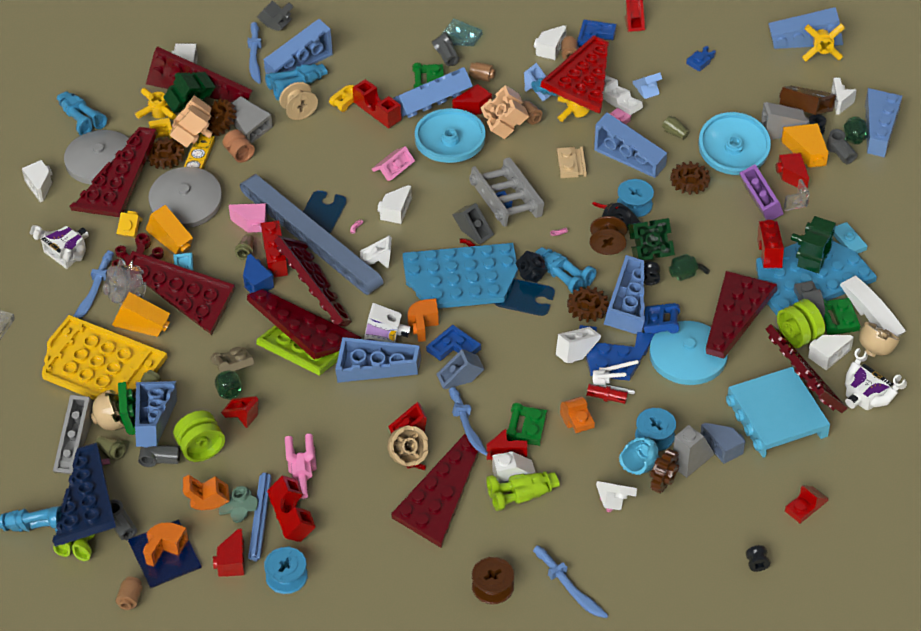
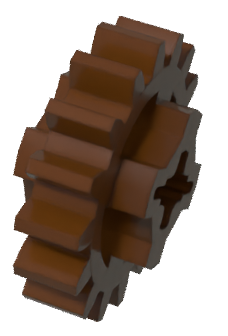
M219 99L218 102L213 101L212 106L209 105L211 107V118L208 121L210 124L207 129L212 132V136L214 134L219 136L220 133L224 135L225 130H230L229 126L234 125L233 119L237 118L234 115L237 112L234 109L235 106L227 99Z
M167 137L164 140L158 138V141H154L147 162H150V166L155 165L156 169L160 166L163 170L167 166L171 169L172 165L178 166V161H183V157H185L184 147L178 141H175L174 138L170 140Z
M692 161L689 164L682 162V166L677 164L676 169H672L671 185L676 186V191L681 189L682 194L688 192L689 195L692 192L698 194L699 190L704 192L710 183L709 170H705L704 165L699 167L698 162L695 165L692 164Z
M587 286V289L580 287L579 291L574 289L573 294H569V299L567 300L568 312L572 313L573 318L578 316L579 321L586 319V323H588L589 319H592L596 322L597 317L602 319L603 314L607 313L609 307L608 296H603V290L597 292V287L593 290L590 289V286Z
M668 449L665 454L663 453L662 458L658 457L650 473V477L653 478L651 490L661 494L668 485L673 484L675 476L679 471V465H677L679 460L678 452Z

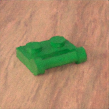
M414 63L412 66L415 75L413 88L423 85L421 74L426 73L427 83L444 76L443 64L422 65L421 63Z
M849 298L830 301L823 299L825 306V330L828 335L860 331L861 326ZM828 310H832L837 325L833 323Z
M126 382L118 383L120 416L126 432L129 435H135L136 398L133 396L132 389H128Z
M513 403L511 407L512 415L509 428L507 429V440L527 441V444L540 446L547 410ZM519 416H525L522 432L517 433L516 428Z

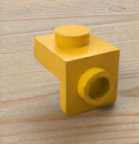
M169 118L148 121L149 128L157 130L156 138L169 136L170 139L172 138L170 132L173 126Z
M134 211L121 212L116 234L136 238L139 222L142 223L143 219Z

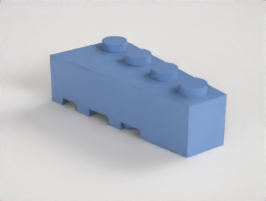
M465 67L398 95L393 99L401 104V117L407 115L410 118L418 114L417 110L422 109L426 111L432 108L431 104L437 102L439 105L446 102V98L452 96L453 99L461 95V91L472 87V83Z
M868 88L865 101L868 154L885 157L900 111L901 95Z
M608 112L596 123L595 151L654 178L666 166L667 152Z
M176 381L136 382V447L147 448L157 446L177 402Z

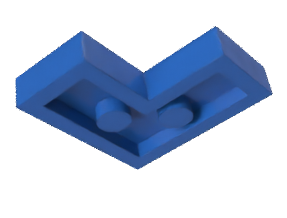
M583 20L577 40L578 47H581L594 35L601 39L613 40L616 24Z
M454 325L450 326L426 346V351L440 361L453 350L458 353L463 349L473 354L481 350L479 342Z

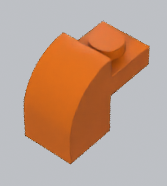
M436 298L417 301L408 310V326H411L413 329V335L417 334L418 342L426 341L425 327L439 325Z
M580 396L561 402L560 415L567 428L573 427L575 433L595 428V422L587 409V402L584 397Z
M191 475L183 477V493L187 498H190L192 508L210 510L230 502L228 485L216 476L204 483H201Z
M165 522L150 528L146 533L148 543L143 550L146 564L154 567L163 551L179 556L188 541L186 527Z

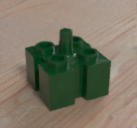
M178 72L175 74L174 85L167 89L163 98L173 113H177L186 107V104L194 95L203 102H206L204 99L209 97L216 87L206 72H194L192 74Z
M814 216L812 222H808L806 225L805 235L795 233L791 235V240L798 242V245L801 246L796 254V258H798L797 267L819 274L824 260L832 248V237L836 227L835 222Z
M669 218L649 221L650 226H648V222L628 224L630 239H635L636 246L631 247L634 258L650 260L653 259V254H655V258L675 255L673 240H668L667 236L668 233H672Z

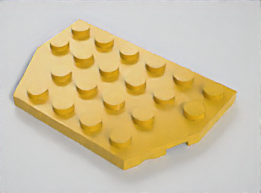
M68 315L47 341V352L44 358L45 364L42 369V377L46 381L90 397L93 400L103 392L113 390L117 394L114 396L115 399L119 401L118 383L126 382L128 389H132L134 393L136 391V382L141 381L143 374L147 373L148 370L157 373L168 357L167 353Z

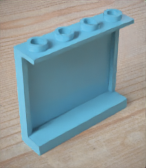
M793 367L728 388L727 404L729 407H732L737 421L742 423L745 434L750 436L755 450L759 451L763 458L766 457L767 449L815 433L818 434L820 439L828 437L830 423Z

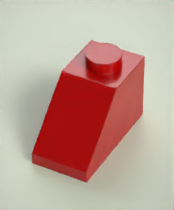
M476 84L453 99L452 108L480 115L483 113L481 107L489 99H492V94L479 84Z
M801 153L779 155V161L776 163V172L780 174L781 180L802 191H807L809 176Z
M242 528L237 529L217 547V556H213V568L218 570L219 577L244 575V537Z

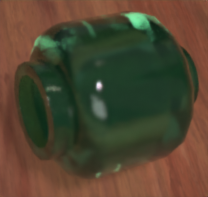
M860 117L849 118L843 126L845 139L848 142L861 144L868 137L867 124Z
M688 254L673 258L669 267L671 276L676 277L679 281L694 277L698 270L696 259Z
M228 370L216 376L214 384L221 398L231 400L241 393L242 383L236 372Z

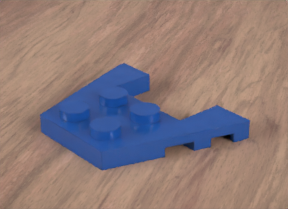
M579 326V329L590 327L597 332V327ZM637 332L635 347L596 343L586 355L590 376H593V370L638 360V364L608 371L610 373L627 374L625 377L611 379L630 381L642 357L646 355L654 334Z

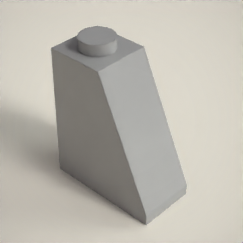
M241 96L232 102L235 106L234 109L237 110L234 114L237 118L233 119L234 126L245 135L251 144L272 128V118L268 112Z
M769 102L763 103L761 124L768 131L770 140L781 138L783 127L809 124V119L805 117L803 110Z
M690 425L675 436L673 451L679 454L677 465H679L678 472L687 478L714 455V452L705 437Z

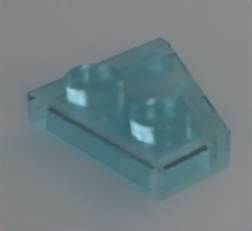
M453 19L443 31V33L446 32L454 43L453 46H474L483 35L481 29Z

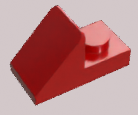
M625 0V21L628 32L645 31L643 0Z
M257 396L232 399L221 413L225 418L238 417L242 424L248 428L258 415L259 399Z
M417 402L388 427L391 434L403 426H415L425 433L427 417L420 403Z
M506 429L487 444V460H492V455L515 452L527 458V441H507Z
M803 485L801 486L800 495L785 507V512L801 524L827 503L828 498L813 486Z

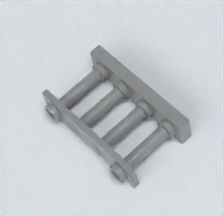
M510 157L503 160L501 169L481 174L475 166L472 167L469 177L471 185L476 188L503 227L507 226L509 215L529 210L535 218L542 216L544 201ZM501 176L508 180L490 186L486 182V180ZM510 187L516 191L515 193L497 197L495 191ZM521 199L525 203L507 209L503 205V203Z

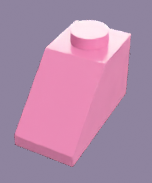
M266 204L229 205L231 221L248 233L262 232L261 223L267 222Z

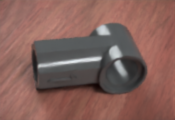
M446 32L432 41L434 48L441 55L447 66H454L458 63L460 58L453 47V41Z
M840 129L830 131L826 145L827 149L836 153L846 165L852 163L858 154L845 140V133Z
M157 444V446L147 448L141 447L138 462L144 467H153L156 463L178 464L180 462V446Z
M117 499L110 500L116 523L114 530L121 540L128 541L137 533V528L125 512L122 502Z

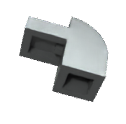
M272 0L257 18L268 28L279 31L292 20L290 11L294 6L288 2L281 9Z
M813 281L794 284V291L798 300L808 299L814 303L824 320L825 306L821 290L816 289Z

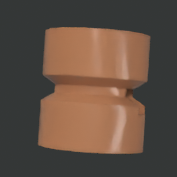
M232 130L223 138L224 147L237 162H246L254 155L255 147L240 130Z

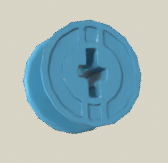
M630 179L620 184L617 191L619 196L617 203L628 207L636 217H643L649 214L653 206L651 199L653 198L654 190L652 186L640 179Z
M650 408L639 414L636 419L637 429L635 431V438H650L656 443L658 451L666 450L672 446L675 439L676 420L670 412L661 408Z
M280 547L267 555L264 562V570L269 588L281 594H290L300 590L305 585L308 575L306 559L302 552L292 547Z

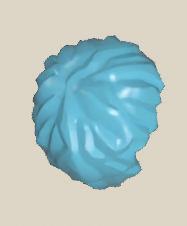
M637 437L626 444L619 455V462L628 473L641 475L653 469L655 461L659 457L658 447L650 438Z

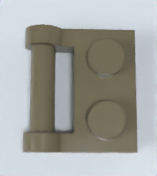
M241 347L232 348L230 352L225 354L213 353L211 355V362L217 365L219 371L223 374L254 365L252 356Z

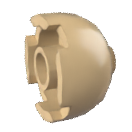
M866 321L859 334V341L866 349L865 352L872 357L876 355L886 356L893 352L900 341L899 337L887 329L883 330L876 327L877 324Z
M108 390L98 395L92 405V421L95 424L98 423L105 430H117L124 427L119 412V403L114 397L117 394L113 390Z
M399 427L392 432L388 439V453L392 460L400 465H418L428 454V437L418 427Z

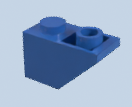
M251 254L247 255L243 273L245 289L253 293L262 289L269 291L274 288L273 273L266 269L259 259H255Z

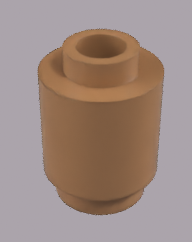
M572 36L565 37L561 42L562 57L566 60L578 50V42Z
M476 62L471 64L469 76L473 77V79L490 82L491 79H494L496 70L493 69V65Z
M523 101L522 106L526 108L529 115L526 121L531 125L540 122L542 111L532 102Z
M126 577L122 581L116 598V603L120 608L130 610L137 606L142 591V583L138 578Z

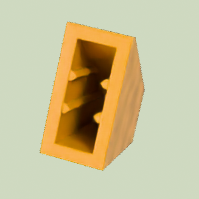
M818 123L783 127L782 143L793 153H801L804 164L809 168L827 165L828 150Z
M166 205L151 213L145 229L150 235L174 254H178L181 251L184 253L191 248L193 237Z
M129 292L112 326L158 337L161 330L166 331L170 323L167 320L170 313Z

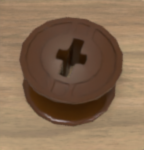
M604 216L593 221L590 226L592 234L590 246L594 251L603 255H614L624 250L627 242L625 238L627 233L625 222L613 216Z
M488 557L475 564L472 570V591L476 598L487 604H499L511 597L514 591V570L511 564L498 557Z

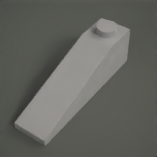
M70 395L53 472L72 474L73 472L72 465L76 450L84 446L92 423L93 401L90 397Z

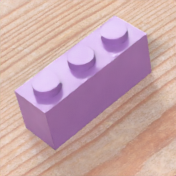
M756 164L739 173L744 186L765 220H774L784 214L778 199Z

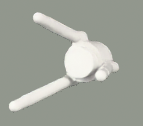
M635 360L593 370V384L601 387L610 386L611 389L635 394L634 390L607 385V383H610V378L625 377L627 375L626 373H610L608 371L638 364L639 361Z

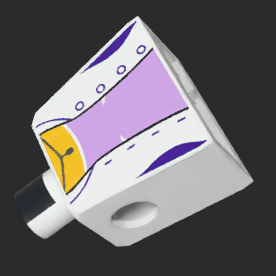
M372 303L364 340L395 343L397 335L408 338L411 326L400 324L401 313Z

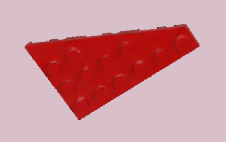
M594 35L541 81L540 87L600 114L609 42Z

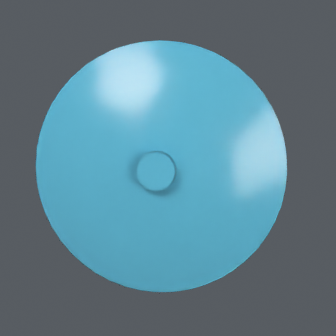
M453 108L440 109L425 115L417 123L414 132L415 144L418 150L426 157L444 163L461 162L472 158L483 148L486 138L485 127L477 116L468 111Z
M726 112L712 117L704 124L699 135L698 146L701 156L712 168L725 174L740 175L741 171L756 164L757 168H760L765 163L770 152L771 141L768 131L757 119L743 113Z
M678 321L679 331L677 333L662 331L653 336L650 343V361L660 375L672 382L683 385L703 384L719 376L726 366L728 354L724 359L706 354V345L711 327L695 321Z

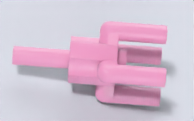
M312 434L305 435L306 452L295 454V449L293 448V437H285L288 471L292 474L293 479L299 481L303 493L302 499L308 497L307 480L312 477V472L317 468Z

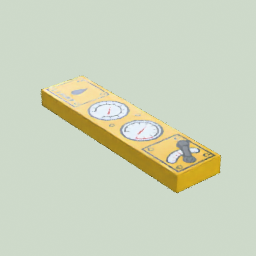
M198 134L199 138L193 144L184 167L204 169L215 142V137L207 138L205 135Z

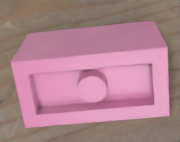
M406 146L394 150L374 166L372 170L373 172L381 170L387 181H390L415 162Z

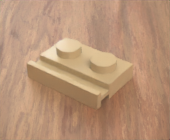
M575 147L557 148L560 178L578 177V175L586 177L587 171L583 147H580V149H575Z

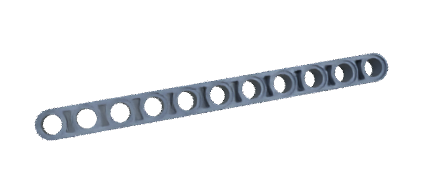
M254 174L240 183V189L246 197L255 204H266V211L269 216L276 221L279 220L280 225L297 239L306 242L308 248L364 294L369 295L383 285L382 277L373 268L261 177Z

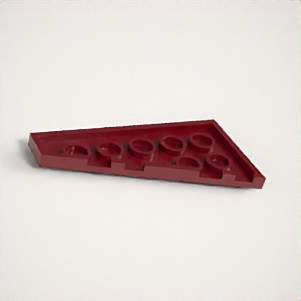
M158 46L154 51L146 80V85L168 89L174 85L175 74L178 72L191 74L194 72H206L216 87L208 98L217 100L227 99L231 103L240 96L249 101L253 91Z
M139 127L126 141L127 145L115 154L116 157L113 161L108 162L91 181L90 187L80 193V198L76 202H72L69 206L71 211L120 217L121 212L123 213L156 139L157 130Z
M278 236L274 240L278 246L277 250L286 256L289 266L299 273V279L308 285L309 292L320 301V307L330 314V320L335 325L347 327L352 321L344 307L335 301L338 297L335 292L329 290L331 285L320 266L312 261L315 257L306 250L308 247L306 242Z
M132 251L124 266L134 277L211 335L236 289L234 284Z
M726 271L706 345V354L724 359L775 294L777 284Z
M264 289L247 294V301L314 360L340 351L342 337L362 338Z
M770 324L766 328V331L769 333L768 338L780 347L779 351L786 358H789L792 366L795 368L794 371L807 381L806 385L813 392H816L818 399L825 406L827 405L832 411L836 409L843 413L847 409L844 403L785 336Z
M466 434L458 440L391 513L392 519L442 548L445 535L448 533L451 520L463 495L464 487L469 480L470 472L479 455V451L472 446Z

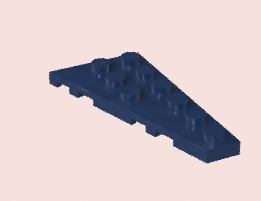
M97 443L77 448L72 465L73 472L68 480L70 483L69 488H66L60 510L61 518L56 525L57 533L52 540L55 547L116 527Z

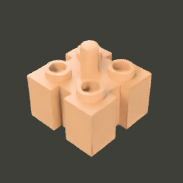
M504 85L495 94L496 98L494 100L489 99L481 107L484 117L489 119L487 124L490 131L506 139L514 131V126L516 124L520 126L529 115L526 108L522 106L523 101L519 93Z
M194 95L186 104V107L174 119L170 136L185 147L197 141L199 138L198 133H202L207 138H210L212 132L207 128L210 124L208 121L211 118V107Z

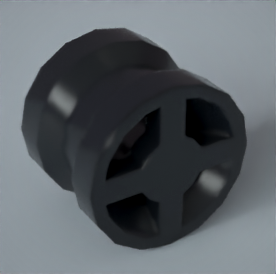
M820 114L811 115L809 117V124L818 123L823 135L827 121L826 118Z
M644 263V284L651 286L660 282V266L657 263Z
M753 546L746 551V558L750 560L748 564L750 570L759 572L770 566L769 558L766 557L767 550L764 546Z

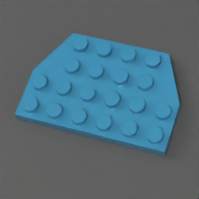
M835 241L832 243L831 251L827 258H825L819 274L797 267L798 258H796L799 247H801L798 243L784 248L782 268H763L761 257L756 259L757 279L777 284V291L767 303L776 316L778 311L792 306V304L799 301L794 291V284L813 281L816 289L821 290L823 299L829 301L846 294L840 284L854 276H857L866 285L876 282L877 279L875 273L855 251Z
M513 243L402 253L406 285L416 292V296L420 300L436 298L437 308L503 303L507 298V293L510 291L514 279L518 275Z

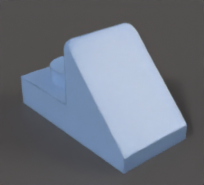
M537 63L524 72L525 92L532 88V81H538L539 78L543 79L546 77ZM536 92L542 101L551 96Z
M657 73L632 82L642 97L647 99L659 95L657 81L661 80L662 76L661 73Z

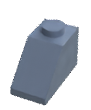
M462 349L436 375L442 388L449 389L472 382L485 369L478 355Z
M703 423L701 425L700 434L705 437L713 452L723 464L744 453L745 439L734 428L710 423Z

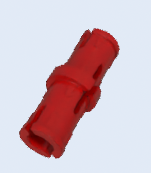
M589 383L586 396L604 399L603 401L605 402L609 400L626 404L628 392L611 389L610 386L601 387Z

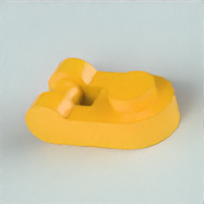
M347 85L329 99V104L333 107L337 106L338 110L345 112L348 106L353 103L352 87L354 85Z

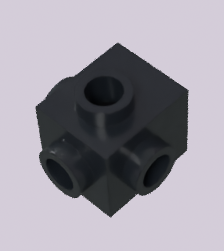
M526 251L515 263L520 276L525 281L537 283L548 271L545 261L540 254Z

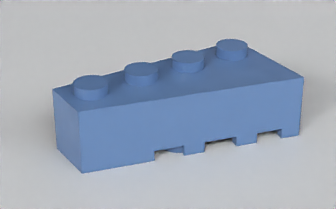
M836 7L769 23L774 49L814 47L813 37L804 28L809 24L816 31L825 29L830 33L840 24ZM841 33L834 38V46L843 45Z
M320 19L316 20L264 59L265 73L291 71L296 66L301 65L312 66V64L332 56L331 29Z
M626 255L606 313L604 325L637 334V332H642L645 322L644 260Z
M342 337L335 369L337 383L418 375L421 361L420 345Z

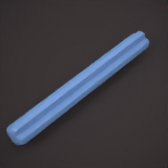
M266 472L259 476L256 497L258 507L254 512L248 558L254 562L261 558L269 500L267 490L271 485V475Z

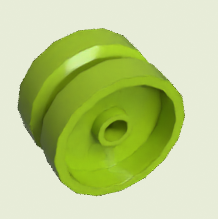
M802 299L792 304V306L778 311L777 324L779 330L794 348H800L810 341L820 338L825 333L823 317L815 304L808 299Z
M202 410L187 414L178 421L173 430L174 438L180 446L184 457L192 462H200L212 458L223 448L225 443V436L221 428L218 426L214 416L208 411Z

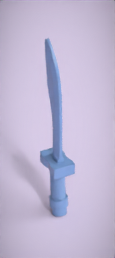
M253 22L250 27L252 38L247 40L248 48H251L249 69L253 80L260 84V68L256 55L257 48L262 49L261 38H258L259 26L256 22Z
M108 250L104 254L98 270L92 269L93 285L89 294L80 303L74 317L80 319L89 311L101 281L108 280L109 275L106 269L113 259L114 253Z
M455 387L450 388L449 395L455 403L452 410L453 416H460L464 431L472 446L480 453L487 455L481 439L474 432L468 420L471 406L463 404L460 393Z
M539 545L534 548L533 552L536 556L542 559L550 568L548 569V576L551 580L557 577L573 598L589 613L602 618L608 617V614L591 598L580 592L565 575L567 574V566L564 562L558 565L544 548H541Z

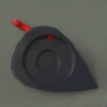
M592 202V205L604 209L602 217L613 216L625 222L627 231H629L628 224L640 223L635 214L621 203L603 205Z

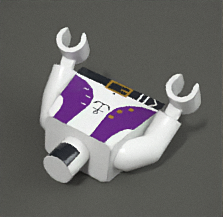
M33 225L29 232L35 240L40 238L44 252L66 269L74 262L81 261L86 252L84 240L89 237V234L84 228L75 232L68 226H65L59 230L49 232L42 230L37 225Z
M860 348L856 349V360L851 363L845 379L846 396L848 397L845 400L846 405L851 409L859 405L865 410H870L873 407L887 406L898 394V389L906 388L907 381L904 379L902 383L898 384L902 377L901 375H896L892 383L866 364L861 366L860 363L866 361L868 355L865 352L863 357H858L861 350Z

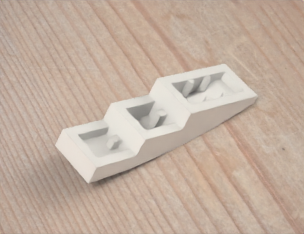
M605 75L603 99L629 115L643 108L642 101L631 97L629 90L618 86L616 79Z
M857 276L840 284L861 316L865 314L869 322L877 324L876 327L889 330L898 337L906 332L885 303Z

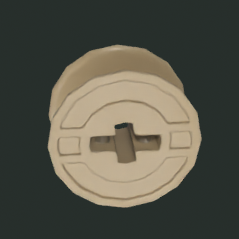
M295 82L282 91L279 102L282 108L286 109V114L290 119L302 120L316 110L318 98L315 94L311 93V88L308 84Z

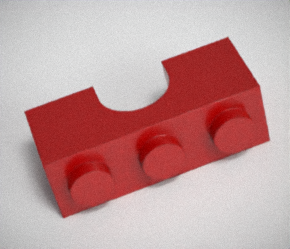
M365 79L352 87L353 102L384 126L390 128L401 121V104L390 96L381 100L378 96L377 87Z
M279 220L261 223L267 268L273 273L274 277L288 276L286 257L277 250L278 246L274 242L278 236H282Z
M773 220L759 221L757 242L759 250H762L761 260L763 268H782L784 246L778 222Z
M282 475L267 492L276 513V518L281 526L283 536L288 540L301 543L316 528L310 511L296 507L297 502L303 496L298 480Z

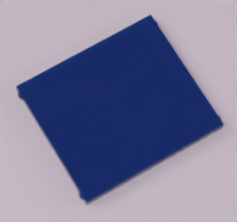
M179 520L171 522L181 526ZM143 533L128 539V543L150 588L202 568L189 540L179 556L163 551L153 567L146 564L143 554L144 547L148 543L147 534Z

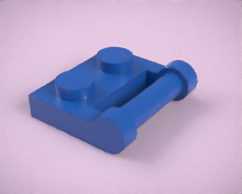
M676 303L645 306L644 332L656 334L662 331H669L670 333H677L679 331L678 314L680 313V306ZM665 314H670V321H665Z

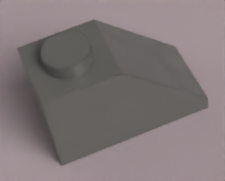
M477 203L467 205L453 214L460 230L476 243L481 244L494 235Z

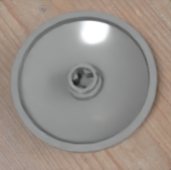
M111 130L92 131L77 137L69 144L64 154L67 172L79 182L92 184L91 181L108 162H112L116 157L115 154L127 145L126 141L129 138L122 133Z
M196 167L175 168L162 174L153 183L149 191V204L152 213L166 205L185 228L196 227L210 220L218 212L222 203V192L218 180L208 171Z

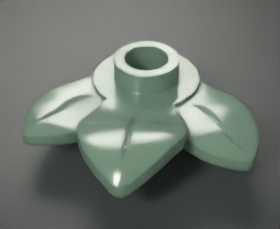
M239 486L232 491V496L229 497L230 502L221 506L218 513L220 515L230 514L232 520L235 523H239L247 517L248 511H256L258 500L252 496L248 488Z

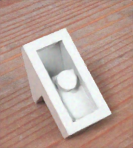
M833 78L831 92L836 94L834 107L836 114H840L854 103L856 89H845V86L841 83V78Z
M387 236L360 250V259L368 265L379 261L388 268L392 237Z
M599 481L596 483L603 506L608 509L621 510L623 499H627L628 495L636 496L637 488Z

